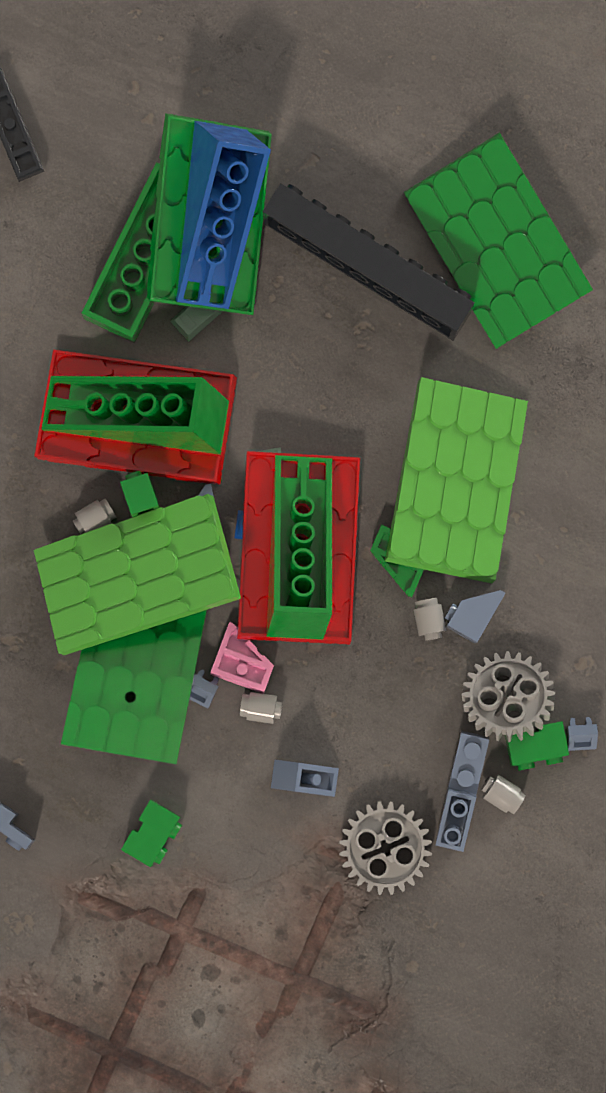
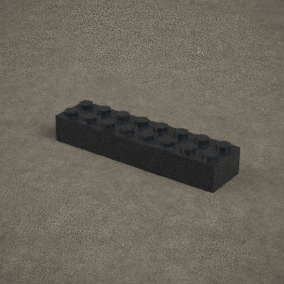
M280 183L262 211L264 225L454 341L470 316L475 302L471 301L472 296L459 288L455 291L447 286L448 282L443 277L435 273L431 276L422 270L424 267L417 261L410 258L406 261L398 256L399 251L391 245H380L374 241L375 236L364 229L358 231L351 227V222L340 214L333 216L326 211L327 207L318 200H307L302 196L303 192L291 184L286 187Z

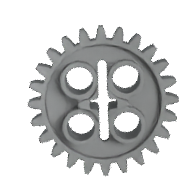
M506 651L504 659H501L497 653H494V661L492 662L484 657V667L475 664L474 670L476 674L468 672L467 679L469 682L463 683V690L466 692L462 693V701L466 702L463 704L464 712H470L468 714V721H476L475 729L477 731L485 727L486 737L492 732L496 733V741L500 740L502 734L506 735L508 742H511L512 736L515 734L522 741L523 732L525 731L530 736H534L533 727L535 726L542 730L543 722L541 719L549 721L550 713L548 711H554L552 700H555V692L551 691L554 688V682L547 681L549 679V672H541V663L532 666L531 656L522 661L521 653L519 652L515 659L511 658L509 651ZM504 675L510 679L506 682H500L496 678ZM517 677H522L514 686V682L516 681ZM525 688H531L535 692L526 695L521 691ZM487 698H491L496 701L492 705H486L482 703V701ZM503 707V711L500 714V716H495ZM511 711L521 713L517 718L509 717L507 714Z
M379 801L377 803V810L374 811L368 804L366 805L367 814L364 815L360 811H356L359 818L357 822L348 819L352 826L351 830L342 829V832L348 836L347 840L339 841L340 844L347 846V850L339 853L340 856L348 857V860L342 866H351L352 870L348 877L358 875L359 878L356 885L359 886L364 881L367 882L368 892H370L373 886H377L378 894L381 895L384 887H388L389 893L393 895L394 886L397 885L404 892V882L407 881L414 886L415 882L412 876L415 874L423 877L422 872L419 870L420 866L429 867V864L423 860L424 856L432 855L431 852L424 850V846L432 843L431 840L423 839V835L428 833L429 830H420L418 826L422 823V818L413 821L412 817L415 811L411 810L405 815L403 813V804L399 806L397 811L394 810L393 802L391 801L387 809H383ZM390 821H397L401 825V832L396 837H389L385 833V826ZM363 832H370L374 835L375 842L372 847L363 848L359 845L358 839ZM405 836L409 837L408 842L392 847L390 849L391 854L388 856L381 852L365 860L361 857L367 852L380 848L382 840L392 843ZM404 847L409 848L412 852V859L406 864L399 863L396 859L397 851ZM374 859H382L386 864L384 873L380 875L371 873L370 863Z

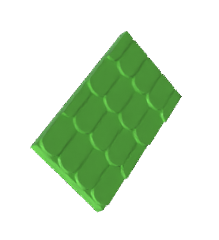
M421 377L419 379L385 557L386 562L491 584L496 580L528 401L513 399L512 397L490 392L487 393L468 387H460L459 385L437 380L433 381L428 378Z
M210 494L195 496L165 508L160 507L125 521L109 524L78 536L74 535L34 550L58 654L62 655L241 599L215 500Z

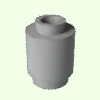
M103 499L100 502L96 500L75 513L77 519L73 520V523L81 535L112 524L111 521L117 517L107 500Z
M437 598L415 602L416 609L413 611L418 635L425 636V641L442 638L441 632H445L447 629L442 605L438 604Z
M250 692V695L243 694L240 707L241 717H246V720L270 724H274L275 719L281 718L282 702H278V696Z
M499 774L495 778L489 776L481 789L484 792L483 799L505 813L509 811L515 814L526 796L520 792L521 788Z

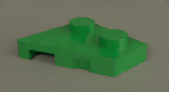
M381 525L370 552L404 593L412 598L424 569L385 561L391 528Z

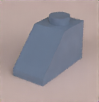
M499 590L462 600L458 606L452 604L445 616V619L449 621L446 627L476 644L504 597L505 592Z
M274 760L271 788L335 797L339 768Z

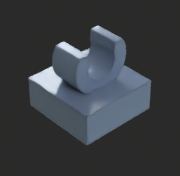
M200 670L197 675H194L190 700L208 709L219 687L217 686L218 677H214L213 681L209 682L202 678L205 671Z
M586 717L585 725H576L575 718H571L567 732L568 751L596 749L598 739L597 724L592 725L590 717Z

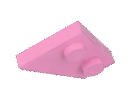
M229 622L210 675L264 694L274 665L257 651V647L250 640L237 639V627Z

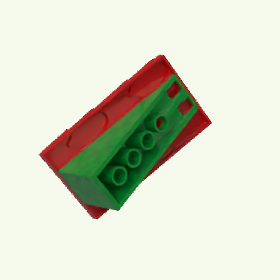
M53 349L34 456L39 460L124 472L141 471L142 474L148 473L149 476L220 485L237 377L234 374Z
M247 451L239 587L241 599H239L237 639L350 645L352 637L358 513L359 457Z

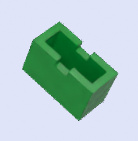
M136 471L126 475V480L120 482L132 517L160 508L148 473L142 474L141 471Z
M563 721L543 725V729H538V732H534V736H530L525 731L523 732L522 741L515 734L512 736L511 742H508L505 735L510 766L517 765L518 771L535 768L534 762L546 760V765L563 762V756L569 755Z
M151 799L139 818L143 822L139 831L132 830L121 850L149 867H152L154 863L160 865L168 849L164 848L169 837L174 840L182 827V824L179 823L181 816Z

